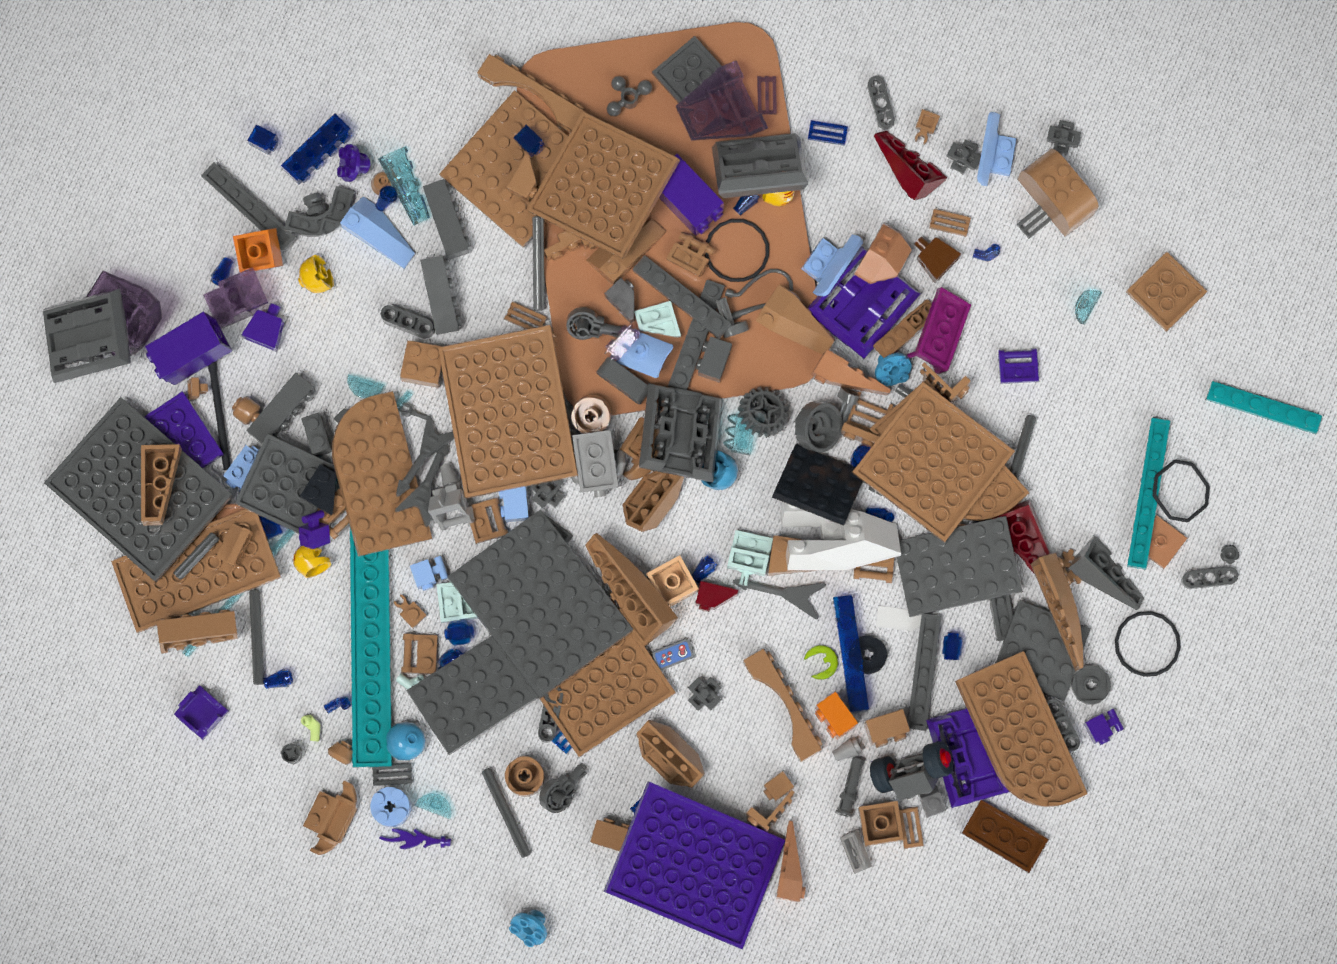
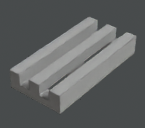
M858 830L840 837L854 874L872 867Z

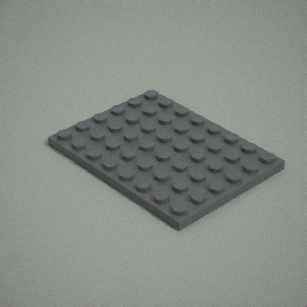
M120 397L44 484L157 583L234 495L186 453L181 451L163 525L143 526L141 522V445L175 444Z
M541 509L447 576L448 580L539 699L543 698L633 632L631 625Z

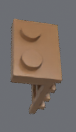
M925 362L922 364V367L927 370L926 372L923 369L920 370V373L923 375L922 380L925 381L927 379L949 402L953 403L958 397L962 399L969 392L971 380L966 376L951 388Z
M859 399L857 405L886 415L893 408L892 404L889 405L888 410H884ZM853 405L847 422L842 427L841 435H844L849 440L862 442L861 444L871 448L880 436L872 434L869 431L870 428L851 421L852 415H855L872 423H877L879 419L856 411V405Z
M791 790L767 819L751 807L746 813L747 821L752 826L757 827L758 825L761 829L768 832L770 822L775 824L778 819L776 815L778 813L782 815L785 811L783 807L786 804L788 806L792 804L793 800L791 797L795 792Z

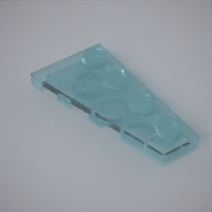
M405 146L381 156L378 160L413 226L428 220L430 215L423 195L419 194L418 186L420 185L418 179H414L411 170L414 167L412 161H408L406 155L408 149Z

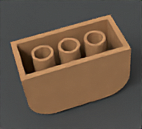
M1054 149L1048 150L1022 170L1017 179L1036 203L1042 207V210L1047 213V216L1052 219L1051 221L1064 237L1091 218L1099 207L1098 201L1089 187L1065 158Z

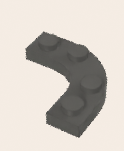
M336 186L331 205L320 216L311 217L289 211L284 230L306 237H319L333 232L341 225L340 222L349 211L354 191Z

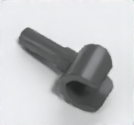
M408 403L403 404L409 408L408 412L400 411L404 416L413 415L424 420L427 419V415L413 410Z

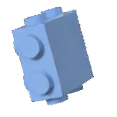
M245 445L223 475L226 479L225 483L231 488L235 489L238 487L241 489L258 452L256 447L251 446L249 448Z

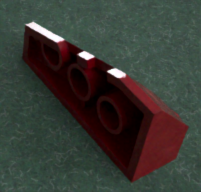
M888 131L875 133L874 138L900 186L911 199L918 200L927 197L946 181L947 177L933 163L929 162L927 164L921 160L919 153L906 149L905 143Z
M1029 499L993 519L1007 517L1014 552L1021 557L1028 568L1034 573L1031 563L1040 557L1051 554Z

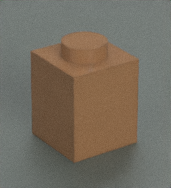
M782 771L764 785L765 790L763 792L769 800L773 799L776 802L794 789V786Z

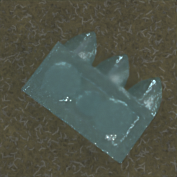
M738 414L727 416L728 421L735 426L725 429V432L733 437V439H727L723 444L731 452L750 455L754 435H751L752 430L745 431L747 425H740L742 418H738Z

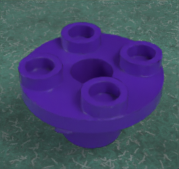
M347 144L339 149L338 177H341L345 182H352L356 179L357 175L361 173L366 174L369 171L370 159L366 154L360 153L356 145Z

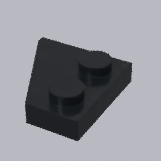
M319 464L301 493L300 498L332 516L334 511L336 473Z

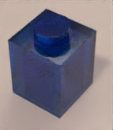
M257 124L247 140L250 146L267 155H270L271 151L274 152L279 144L276 134Z
M527 124L513 137L514 141L531 158L534 155H538L545 145L543 140Z

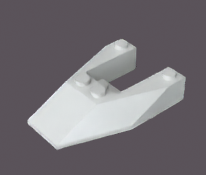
M782 502L781 504L782 527H820L822 540H788L786 550L787 570H848L901 556L897 524L851 509L843 526Z

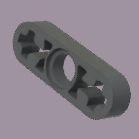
M873 76L869 79L867 88L877 124L881 129L889 130L893 127L895 118L885 82L880 76ZM874 81L877 84H881L879 85V93L884 92V94L876 95V88L871 87ZM883 98L886 101V106L883 108L878 107L875 103L876 100ZM886 111V118L891 119L888 125L885 122H881L883 120V113L878 114V112Z
M1233 567L1188 571L1182 577V585L1187 589L1232 585L1238 580V572ZM1227 571H1230V574H1234L1231 581L1228 578L1220 579L1221 583H1219L1218 572H1220V576L1226 575ZM1207 573L1214 574V583H1207L1205 581ZM1199 574H1201L1203 585H1200V581H1195L1193 585H1190V582H1186V579L1189 578V575L1192 578H1199Z

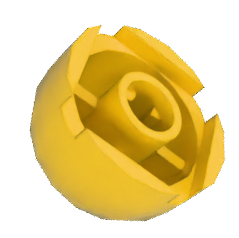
M315 254L307 258L299 268V284L312 293H322L334 286L330 269L326 271L323 266L326 262L321 256Z

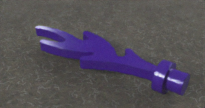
M392 829V832L400 834V837H379L386 842L405 841L406 844L400 846V849L414 848L423 841H426V844L423 845L424 848L434 844H440L441 848L451 846V838H446V836H441V839L431 838L416 829L414 830L416 836L403 830Z

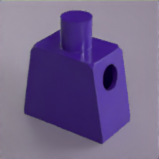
M270 303L267 312L257 310L242 332L243 339L277 352L284 326L283 319L277 317L281 307Z

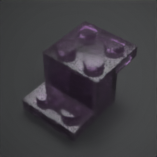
M253 267L219 281L220 288L203 294L212 317L216 318L221 329L253 316V309L268 303Z

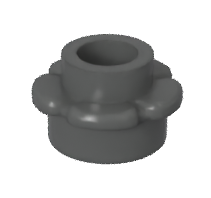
M1226 545L1221 549L1220 557L1228 564L1234 563L1239 558V552L1234 545Z

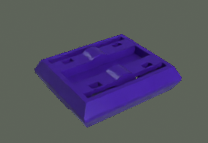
M862 246L830 293L826 296H818L808 308L812 312L813 317L818 322H821L829 332L865 359L873 350V345L887 334L920 296V293L899 275L884 281H876L873 284H869L854 275L845 285L842 284L852 273L853 269L860 264L866 254L867 249ZM838 287H840L841 290L839 291V293L832 299V301L825 307V309L822 310L821 307L823 306V303L830 298V296ZM903 293L906 297L893 313L885 319L884 315L888 308ZM881 321L883 324L863 344L860 340L873 326L875 327Z
M967 709L926 720L933 743L942 741L938 726L942 725L946 742L952 755L953 767L962 797H958L956 787L953 784V776L951 774L944 776L943 781L951 808L1010 792L998 778ZM946 733H951L952 737H949V741ZM959 779L961 781L965 780L966 784H963V787H961Z

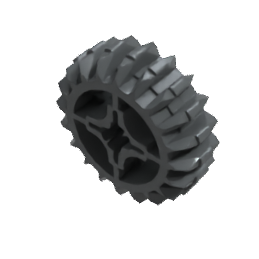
M758 387L756 390L751 389L749 393L744 394L739 402L738 411L740 413L738 418H742L740 425L746 424L745 431L751 429V435L757 432L758 437H762L763 434L766 438L770 435L775 436L787 424L786 419H788L789 414L786 412L789 410V407L784 406L786 400H780L781 394L776 396L775 389L769 392L768 387H765L764 390L761 387ZM757 401L756 407L750 410V403ZM776 415V422L770 424V417Z

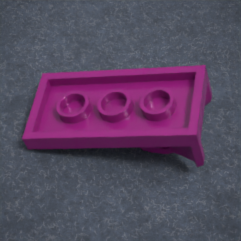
M942 287L937 288L917 347L914 352L907 354V357L917 356L933 365L936 374L948 371L971 304Z

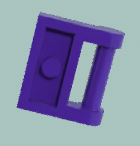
M1031 348L1026 351L998 350L1000 384L1039 382L1037 348ZM1031 358V362L1005 363V359Z

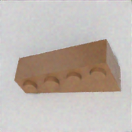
M221 610L215 614L203 612L199 616L186 614L175 619L164 617L157 621L161 654L168 653L170 648H176L177 651L184 650L190 644L199 647L205 645L207 641H211L214 644L238 639L234 611L230 612V610Z

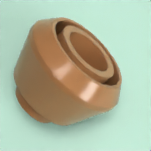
M387 171L376 173L371 180L373 192L382 197L391 195L397 187L396 178Z
M341 741V743L336 742L328 748V755L345 765L350 764L353 753L350 750L352 746L344 741Z

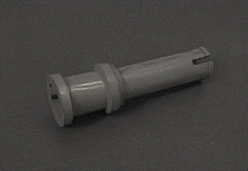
M852 757L844 791L839 796L841 800L838 810L835 811L838 815L852 818L853 814H851L854 802L857 800L855 794L864 764L862 759Z

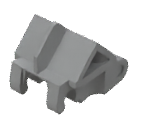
M461 482L453 483L447 487H437L432 490L433 496L430 497L428 512L436 523H439L441 530H446L454 525L466 522L473 523L475 521L473 508L468 505L467 499L462 489H460L462 486ZM460 510L463 514L462 516L446 520L445 513Z

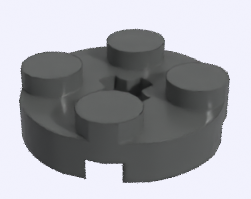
M1093 665L1085 666L1075 673L1071 683L1072 692L1076 699L1084 704H1098L1109 694L1111 681L1107 673L1100 667ZM1089 680L1096 683V687L1093 690H1089V687H1086Z

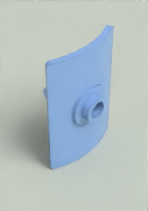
M628 328L620 338L612 359L618 364L658 378L662 365L673 349V345Z

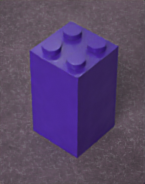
M676 154L674 156L679 158L680 162L659 198L695 236L699 233L702 235L709 229L708 225L713 220L717 222L723 216L724 202Z
M204 311L145 346L148 351L146 353L147 358L151 363H154L156 367L154 371L158 378L173 385L180 383L232 352L216 318Z

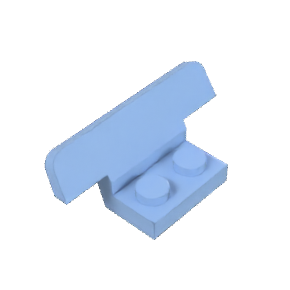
M996 112L989 113L977 175V180L982 186L988 185L990 173L1010 176L1016 138L998 135L1000 115Z
M852 234L844 247L840 249L834 247L824 238L819 241L801 268L819 282L813 291L816 296H826L830 293L863 244V239L860 236Z

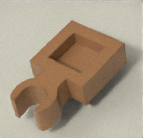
M922 109L915 127L920 130L915 136V142H917L918 137H923L925 139L923 145L927 143V133L933 135L940 118L939 115Z
M400 595L404 602L399 605L394 601V604L397 608L403 610L399 615L414 629L427 615L414 601L409 605L406 598Z

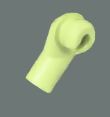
M304 715L301 718V724L311 731L310 741L319 742L320 723L313 716Z

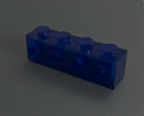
M334 113L281 165L282 169L298 185L307 182L311 177L310 174L315 169L319 170L324 165V160L328 156L332 157L335 155L338 147L351 139V128Z

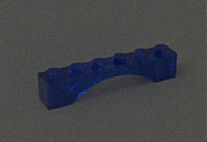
M853 596L833 597L832 602L842 657L848 710L851 714L868 712L869 704Z

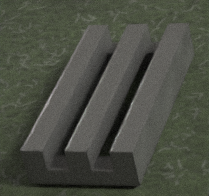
M1040 205L1017 223V226L1028 239L1052 220L1048 217L1030 233L1027 231L1047 215L1044 211L1026 227L1023 226L1024 223L1042 209Z
M411 764L392 765V767H372L373 786L412 784ZM408 769V772L377 774V770ZM408 776V780L377 781V778Z

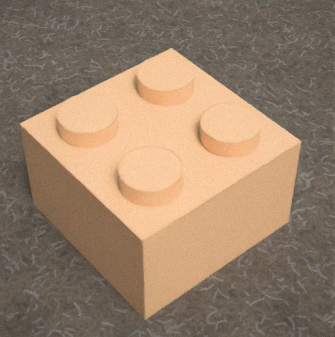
M680 555L646 573L647 579L660 593L669 607L699 591Z

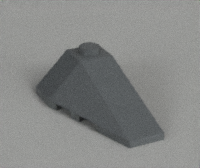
M1093 536L1074 557L1069 568L1082 581L1138 610L1144 597L1131 579H1126L1122 574L1121 570L1123 568L1121 565L1114 563L1110 557L1112 555L1110 550L1096 536Z

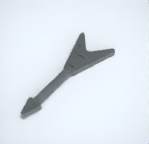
M427 416L420 455L404 479L399 480L396 492L397 497L410 489L409 484L425 459L454 440L453 432L441 435L435 433L431 416Z
M448 444L436 452L437 454L424 482L395 509V512L417 507L425 527L429 526L430 513L428 512L431 497V484L443 457L448 454Z
M745 578L742 585L739 584L740 579L733 580V583L743 590L748 588L782 596L817 620L819 618L810 605L808 598L826 587L825 583L782 589L751 582L749 579L747 586H744Z

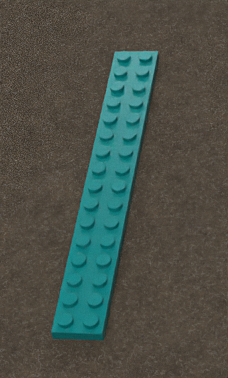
M350 528L353 768L392 767V756L386 746V735L392 727L389 550L358 557Z

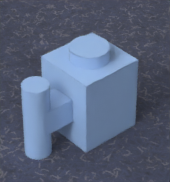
M441 556L434 558L436 566L431 567L428 559L410 565L418 590L426 591L433 588V584H436L434 577L436 574H440L441 580L448 579Z

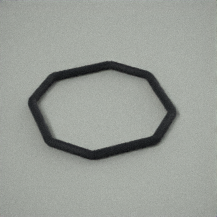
M1176 459L1154 476L1153 498L1170 520L1187 523L1207 508L1210 486L1194 463ZM1175 463L1192 466L1206 486L1205 504L1187 519L1171 516L1156 495L1158 477Z

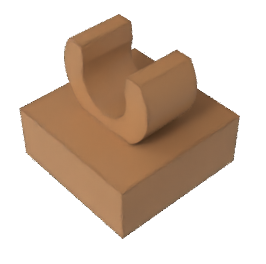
M191 377L187 381L188 400H196L199 394H206L208 392V384H199V378Z

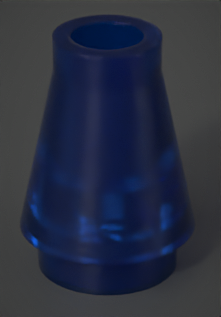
M392 186L381 188L375 204L376 209L385 211L388 206L397 200V190Z
M758 195L741 196L733 209L741 216L757 204V200L760 197Z
M223 257L222 261L212 272L210 281L217 286L224 287L228 283L233 261Z
M706 555L704 558H701L691 576L697 583H700L716 570L718 564L710 556Z
M283 668L263 678L265 688L289 687L290 684H293L291 671Z

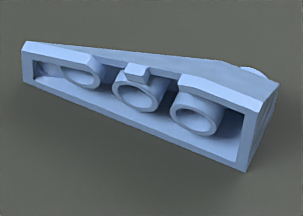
M365 197L356 202L340 222L344 230L403 269L406 268L415 255V252L383 211Z

